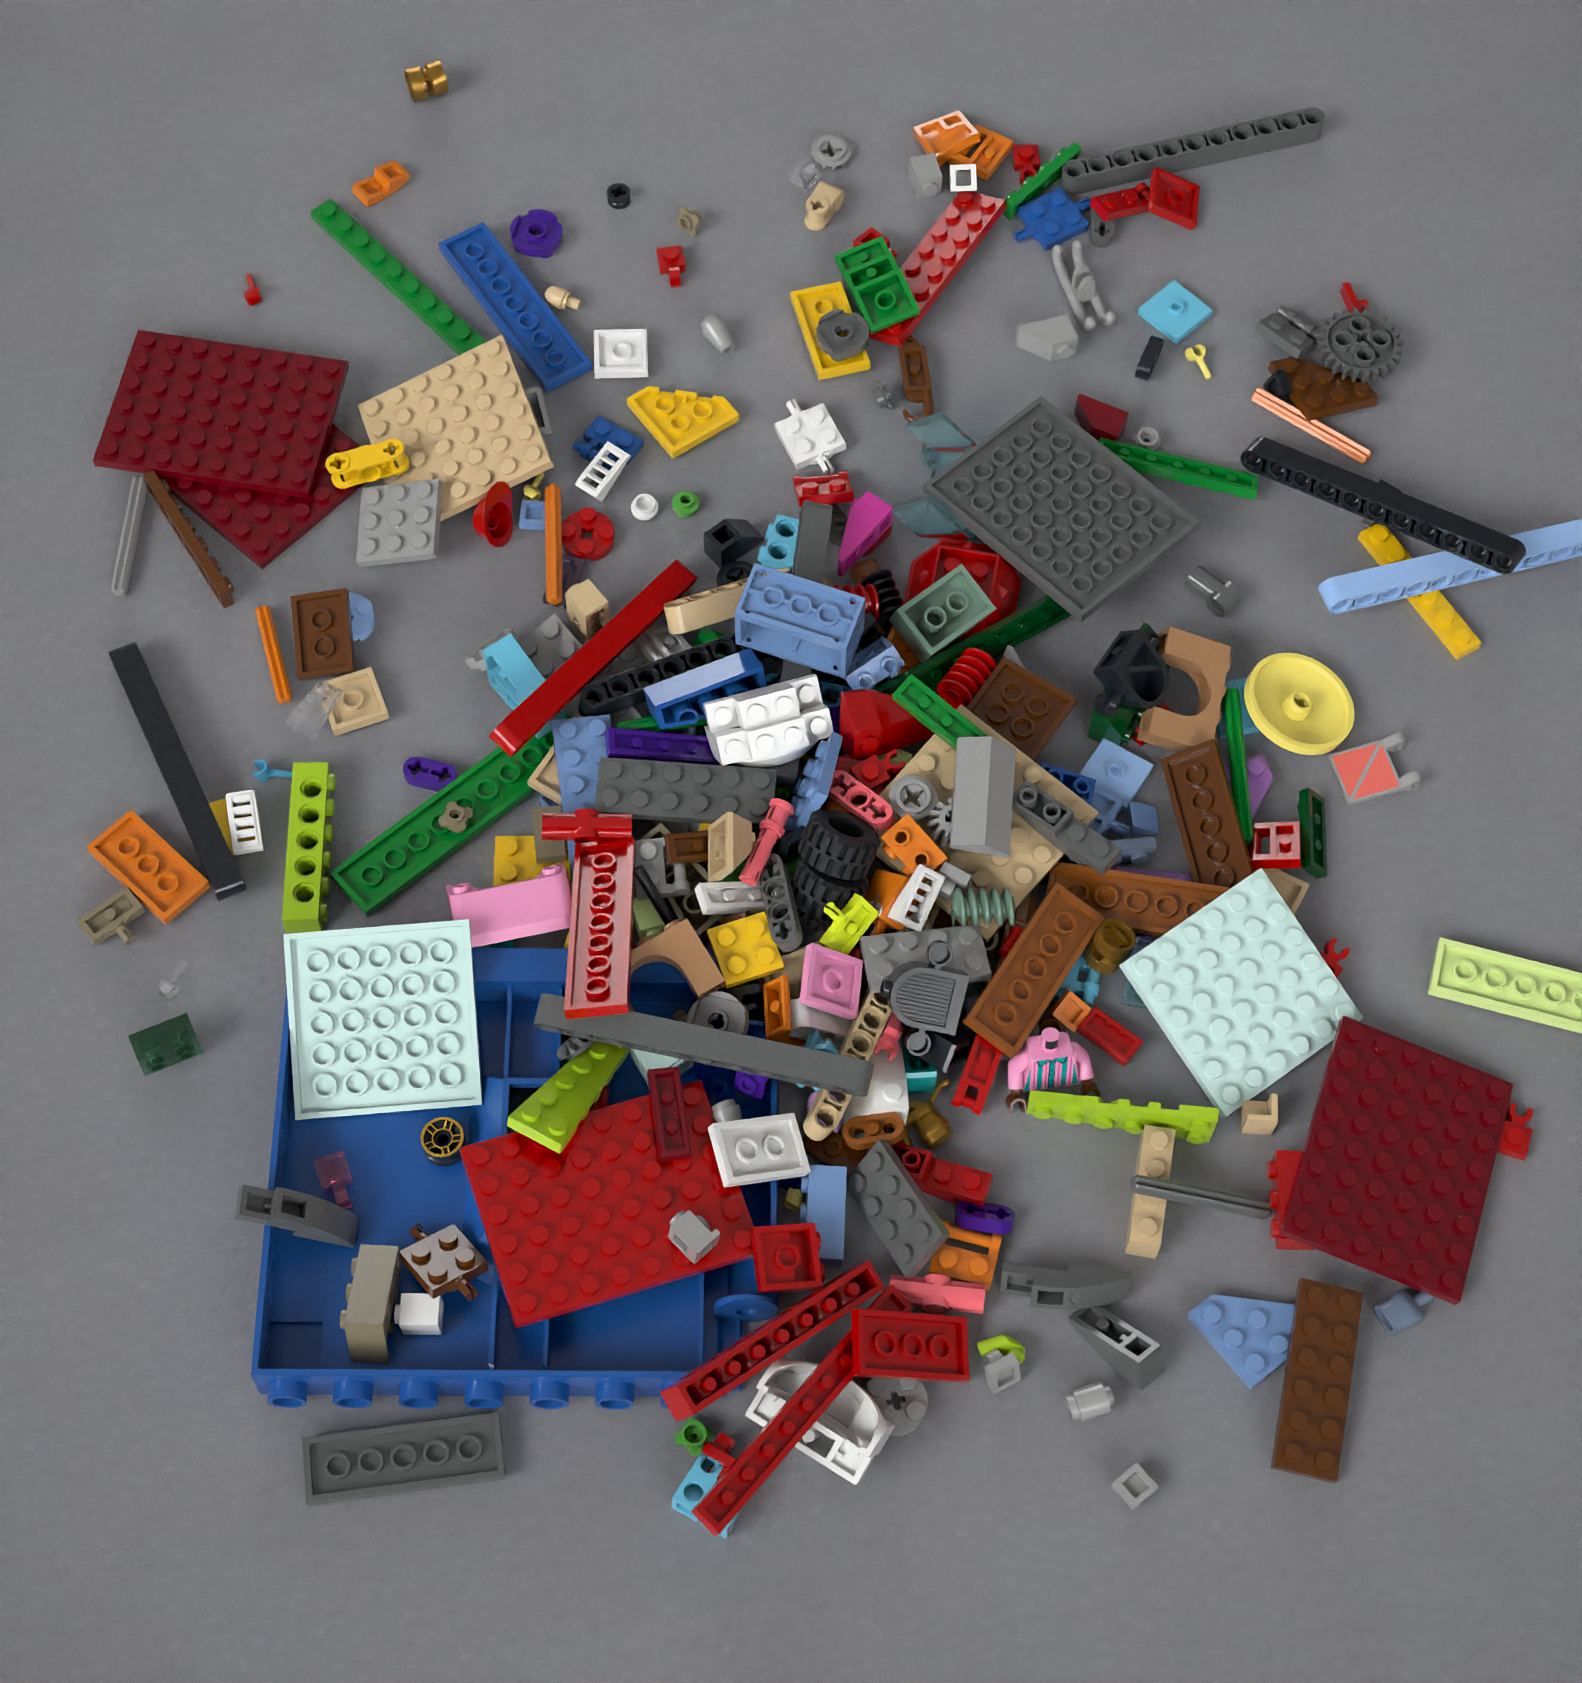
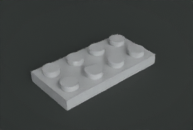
M970 925L921 930V932L910 931L861 936L859 944L870 993L880 992L883 978L888 979L898 966L910 961L929 963L926 950L928 945L936 940H942L952 948L953 958L946 967L966 972L970 976L968 983L989 981L991 979V970L980 926Z

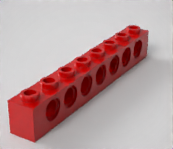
M870 1260L844 1271L660 1391L675 1421L695 1415L883 1290L885 1286Z

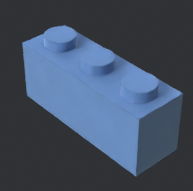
M809 1165L811 1172L806 1176H801L800 1192L806 1193V1205H800L799 1224L815 1222L816 1231L821 1236V1248L818 1250L820 1263H823L824 1266L841 1267L844 1253L847 1167Z

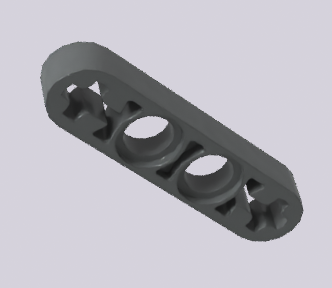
M770 854L759 881L771 938L780 950L789 952L801 944L803 935L788 867L779 855ZM772 868H773L774 874L776 875V876H773V877H772V875L770 874V873L772 872ZM783 886V890L778 895L771 896L775 888ZM788 908V912L784 917L776 918L780 910ZM785 928L789 930L788 938H786Z

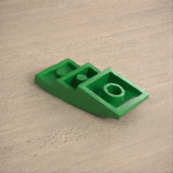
M883 236L834 255L844 282L861 316L867 321L871 334L920 314V310L901 269L898 268Z

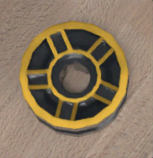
M449 1117L434 1118L422 1129L421 1145L425 1156L431 1163L436 1166L446 1167L454 1165L462 1159L460 1147L467 1146L463 1128L457 1121ZM446 1138H449L447 1145L441 1146L438 1144V1142L446 1141Z

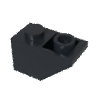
M724 519L704 533V553L721 569L724 565L737 560L763 542L764 537L747 520Z

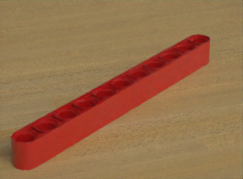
M678 559L673 561L501 721L491 732L489 738L510 757L514 756L564 709L586 685L590 684L665 613L664 604L680 599L693 586L698 577Z

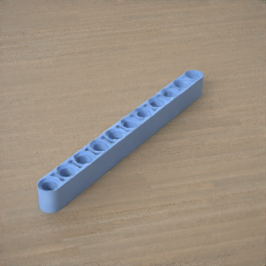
M1582 519L1510 535V537L1521 541L1526 548V555L1513 572L1582 556ZM1442 551L1335 576L1323 581L1319 585L1318 591L1328 611L1334 615L1504 574L1490 570L1447 551Z

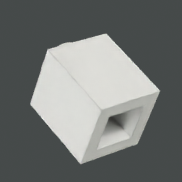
M976 164L949 166L950 193L977 191Z
M401 1293V1304L395 1305L394 1320L395 1324H399L403 1335H442L444 1303L441 1295L433 1299L429 1294Z

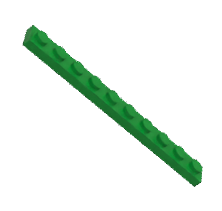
M331 198L310 211L312 220L458 355L487 342Z

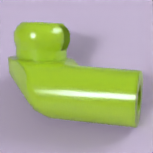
M1005 1334L977 1342L982 1358L986 1357L985 1354L997 1349L1004 1356L1013 1352L1019 1364L1025 1359L1024 1346Z

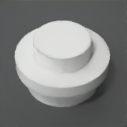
M649 494L638 495L631 504V512L639 520H650L657 515L659 510L657 501Z

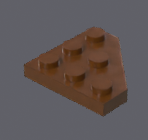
M1289 357L1271 361L1268 368L1271 374L1279 369L1285 370L1293 389V393L1288 396L1307 421L1376 406L1379 398L1369 384L1362 382L1360 378H1357L1355 383H1352L1351 376H1347L1342 380L1341 372L1333 375V369L1325 368L1324 366L1299 358Z

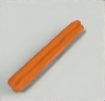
M268 605L259 606L255 609L277 702L279 704L289 703L292 701V694L271 609Z

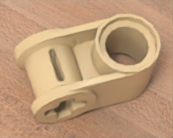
M820 181L806 201L807 214L804 218L805 226L813 231L823 230L833 215L840 209L844 201L845 191Z

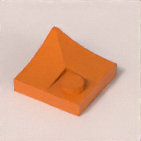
M960 111L913 127L915 138L919 141L926 154H935L939 168L963 149L980 142L979 132Z

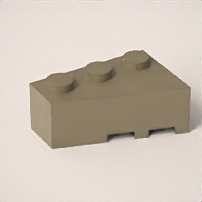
M360 1244L358 1257H353L351 1274L354 1277L352 1283H347L346 1302H348L347 1309H342L340 1314V1328L345 1329L351 1362L389 1363L390 1361L387 1335L393 1334L394 1322H390L393 1305L397 1304L402 1268L399 1258V1246Z

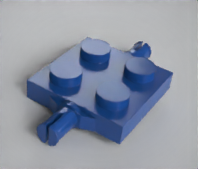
M1059 187L1018 207L1017 214L1024 222L1025 228L1014 232L1015 240L1020 243L1032 237L1047 251L1055 245H1059L1087 231L1089 223L1081 214V211L1091 207L1089 205L1091 200H1089V197H1085L1075 203Z

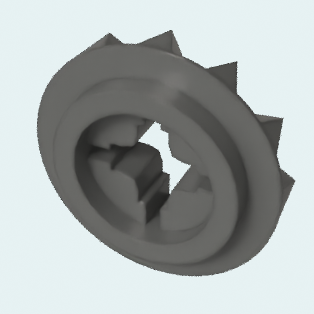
M571 1036L559 1046L556 1055L560 1060L565 1058L571 1060L585 1051L595 1041Z

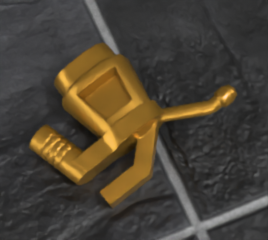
M943 1078L936 1085L929 1101L925 1103L909 1101V1110L913 1111L907 1115L906 1132L899 1143L914 1147L908 1133V1129L914 1125L921 1141L928 1144L931 1149L939 1147L952 1137L953 1131L950 1128V1122L933 1105L941 1088L949 1085V1078Z

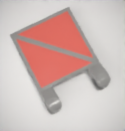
M1401 732L1391 734L1379 741L1328 755L1327 758L1348 806L1399 791L1416 790L1420 787V782L1422 781L1420 773L1413 771L1399 778L1388 752H1397L1403 749L1405 738Z

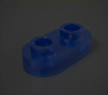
M693 1062L697 1080L702 1081L711 1107L724 1100L735 1099V1089L728 1069L704 1066L702 1063ZM716 1087L724 1088L721 1093L714 1092Z

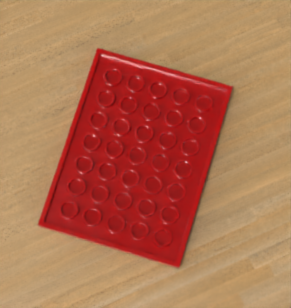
M701 1080L682 1085L692 1156L689 1159L659 1162L650 1094L589 1111L585 1119L580 1121L575 1134L560 1154L519 1132L460 1147L463 1165L515 1328L753 1258L750 1229L754 1225L740 1186L726 1188L723 1186L708 1132V1127L716 1123V1120L712 1116L713 1111ZM681 1210L685 1212L690 1210L695 1216L700 1215L709 1224L711 1232L717 1229L721 1233L718 1244L696 1264H693L668 1238L671 1226L669 1222Z

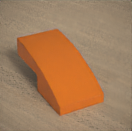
M396 160L375 167L372 177L352 184V193L366 207H369L387 198L402 187L410 179V174Z

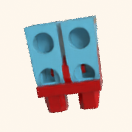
M720 1433L711 1445L706 1443L702 1453L672 1497L673 1509L698 1522L696 1516L691 1512L692 1509L736 1460L730 1456L736 1445L732 1438ZM740 1511L718 1535L727 1539Z

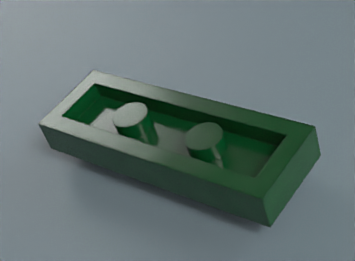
M1310 788L1299 791V803L1297 806L1300 819L1301 869L1319 879L1327 876L1325 799Z

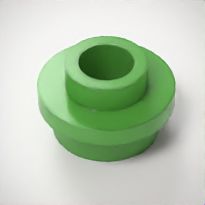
M681 491L673 497L672 508L681 517H691L699 509V498L693 492Z

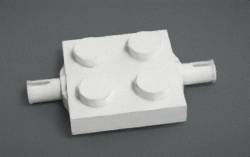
M792 399V403L789 400L786 406L792 415L774 423V427L794 466L798 470L808 465L819 464L824 475H829V473L831 475L835 469L832 467L829 459L834 454L846 450V443L825 405L821 403L802 411L796 399Z

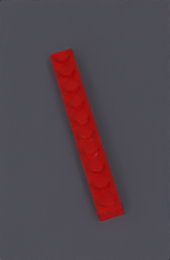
M890 1284L867 1309L910 1312L913 1306L893 1284ZM852 1327L692 1509L691 1512L713 1536L723 1531L853 1379Z

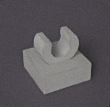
M945 861L939 874L946 878L938 896L949 901L955 888H960L964 895L972 875Z
M997 1349L985 1354L990 1362L984 1367L986 1380L993 1394L1022 1380L1019 1361L1013 1352L1002 1357Z

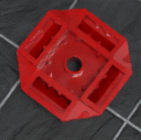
M944 537L911 562L903 605L962 564L996 607V610L957 640L961 642L1016 612L1021 579L1011 564L988 545Z

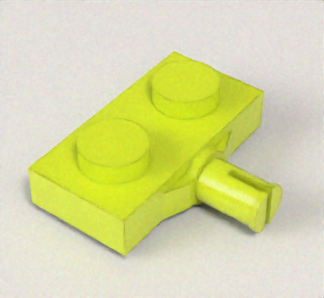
M856 893L843 910L836 907L833 902L826 904L830 909L824 907L823 910L825 914L833 919V922L819 942L826 948L846 955L850 953L860 937L879 914L871 904Z

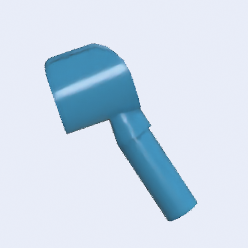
M259 759L253 763L257 769L262 770L260 772H252L259 782H266L271 777L292 778V771L269 768L264 760Z

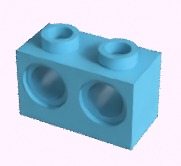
M777 514L774 524H769L767 528L766 540L768 542L766 546H761L758 562H761L763 566L773 569L789 568L792 574L799 519Z

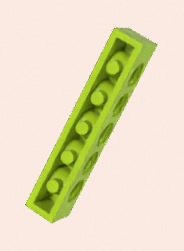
M293 762L282 922L286 933L322 931L323 921L328 920V905L324 904V895H329L330 881L329 877L325 876L326 868H331V851H327L328 842L333 841V827L329 825V816H334L335 804L334 799L330 798L331 791L336 790V774L331 773L328 762ZM312 793H319L315 797H309ZM310 819H317L315 822L307 823ZM310 844L316 845L311 849H305V847ZM306 871H314L310 875H303V873ZM305 897H313L308 902H301Z

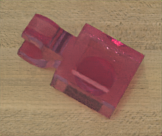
M343 1150L313 1161L323 1192L326 1193L333 1190L338 1206L345 1209L351 1208L352 1204L345 1185L354 1181Z

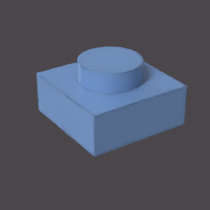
M522 500L519 517L520 529L545 530V501Z

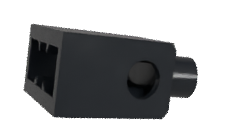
M902 1023L905 1026L903 1034L907 1035L913 1027ZM958 1025L955 1036L925 1030V1033L931 1040V1047L925 1055L918 1057L947 1073L967 1061L976 1033Z

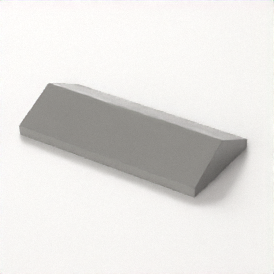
M992 736L959 737L957 739L950 848L1004 858L1009 857L1015 747Z

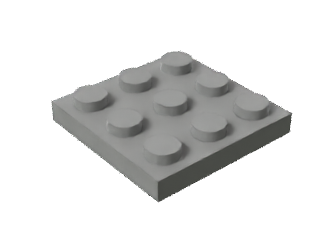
M439 479L362 488L356 563L359 567L438 558L443 483Z

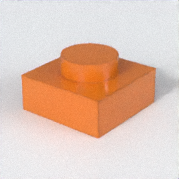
M1065 989L1048 1013L1053 1018L1059 1020L1065 1028L1074 1033L1077 1026L1092 1008L1073 992Z

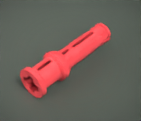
M772 798L769 802L770 809L766 818L759 823V836L739 875V879L749 886L757 885L777 839L784 836V826L789 816H792L795 812V808L785 800Z

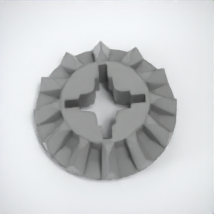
M836 135L821 136L811 145L810 157L814 159L815 165L821 164L823 169L828 166L835 170L836 166L844 167L845 162L850 161L851 147L842 137ZM828 148H830V151H832V153L834 154L833 157L829 156V154L827 153Z
M907 775L901 777L892 785L889 792V802L893 812L901 818L908 813L915 822L918 819L927 818L930 810H934L937 796L933 785L921 776ZM906 791L912 796L921 794L917 801L919 806L912 802L904 804L908 797Z

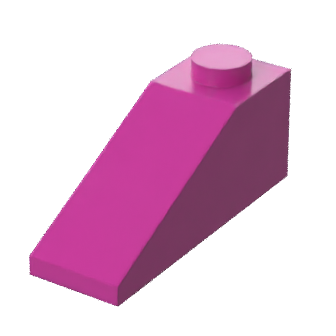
M866 491L861 498H856L850 505L849 516L838 556L837 575L843 577L893 524L894 508L869 491Z

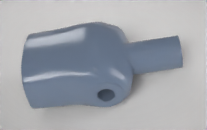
M1399 1290L1386 1301L1375 1306L1374 1311L1385 1329L1391 1335H1395L1403 1329L1420 1322L1423 1319L1420 1307L1433 1300L1434 1296L1420 1292L1412 1297L1407 1291Z

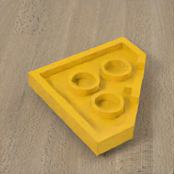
M648 386L626 398L627 406L672 459L739 422V414L723 396L713 395L712 398L697 396L695 392L675 390V393L660 391V387Z

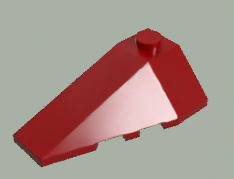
M869 688L841 692L839 735L843 736L840 748L853 759L870 757L874 754L876 756L882 755L894 749L929 739L935 734L892 699V693L889 695Z

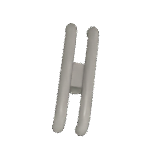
M1075 240L1072 244V258L1075 265L1072 281L1063 262V247L1055 245L1052 250L1053 265L1081 328L1089 332L1094 329L1096 323L1094 317H1088L1082 303L1091 301L1100 322L1106 327L1112 326L1115 321V314L1107 312L1095 285L1096 281L1093 276L1091 277L1090 268L1083 259L1082 242Z

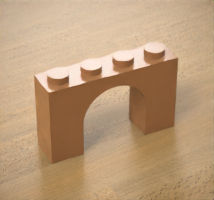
M1169 626L1157 635L1160 641L1158 653L1166 665L1183 670L1193 679L1199 693L1198 707L1192 716L1180 715L1156 706L1142 713L1137 740L1178 753L1211 739L1217 742L1215 737L1216 726L1219 724L1222 716L1220 705L1226 693L1227 685L1225 684L1226 673L1230 669L1232 659L1230 657L1231 646Z
M687 918L681 922L679 919L668 923L663 928L664 932L656 937H653V935L644 937L637 943L638 947L632 950L631 975L635 970L647 963L663 962L670 964L679 970L697 1000L700 1001L704 997L709 996L707 994L717 992L725 987L724 977ZM629 1002V1011L635 1012V1010Z

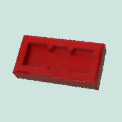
M1096 1006L1076 1029V1032L1124 1067L1144 1043L1142 1039Z

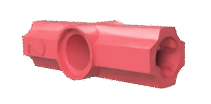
M890 1274L889 1285L893 1284L912 1306L921 1307L925 1312L945 1314L951 1310L983 1314L984 1284L952 1281L950 1277L941 1274H928L924 1278Z

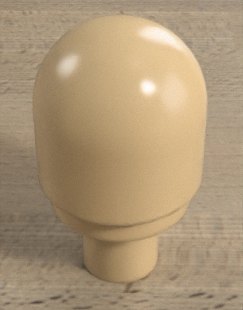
M550 286L545 291L544 298L548 305L560 310H566L568 307L579 310L581 300L572 297V292H569L568 289Z

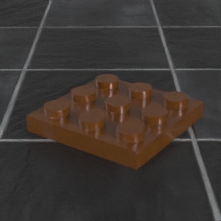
M1003 657L966 709L1035 762L1076 706L1077 698Z

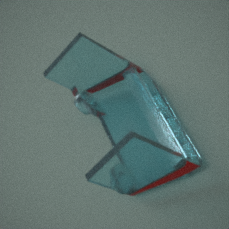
M942 411L906 424V429L922 443L919 455L920 460L932 472L931 478L976 445ZM929 496L892 509V514L919 537L939 540L945 537L968 542L977 538L974 533Z

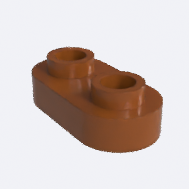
M895 1112L852 1117L845 1122L842 1129L846 1144L855 1150L872 1148L878 1140H887L890 1145H894L903 1139L906 1132L902 1117ZM889 1128L895 1129L891 1134L885 1133ZM858 1133H864L862 1138H855Z

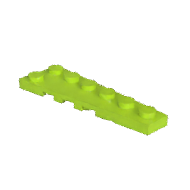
M595 1041L585 1051L565 1064L510 1114L507 1126L560 1154L575 1134L580 1121L584 1120L588 1115L589 1108L593 1102L596 1103L600 1097L604 1086L609 1084L614 1076V1072L619 1069L630 1053V1048L622 1047L619 1049L617 1045Z
M1030 1090L1026 1113L1033 1114L1038 1119H1050L1052 1117L1063 1119L1069 1124H1080L1081 1122L1094 1124L1095 1127L1100 1129L1120 1128L1131 1134H1141L1144 1125L1176 1130L1175 1138L1186 1139L1187 1142L1192 1144H1202L1204 1142L1209 1143L1218 1122L1219 1108L1180 1105L1179 1110L1163 1109L1159 1102H1149L1148 1105L1141 1107L1134 1106L1128 1099L1114 1100L1109 1104L1104 1103L1102 1098L1096 1096H1079Z

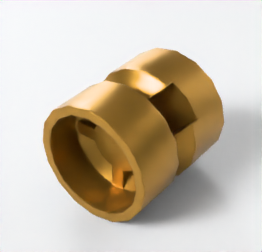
M439 60L425 63L422 69L419 66H414L404 70L407 87L414 102L427 99L430 93L438 96L449 92L446 75Z
M1119 919L1105 920L1084 949V959L1088 966L1100 974L1114 973L1135 945L1136 937L1134 931L1128 924Z

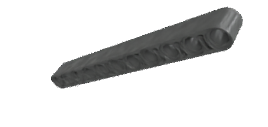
M1306 108L1070 160L1063 165L1060 187L1068 195H1077L1149 179L1155 167L1169 173H1176L1311 143L1319 139L1325 115L1318 108Z
M804 500L799 517L792 575L823 584L833 510L831 505ZM780 658L777 683L811 675L810 667ZM799 758L781 765L765 767V769H777L776 784L793 787L797 777Z
M552 994L540 995L533 1025L542 1030L853 1096L867 1097L869 1093L874 1064L865 1060L633 1011L624 1014L566 1020L564 1013L565 997Z

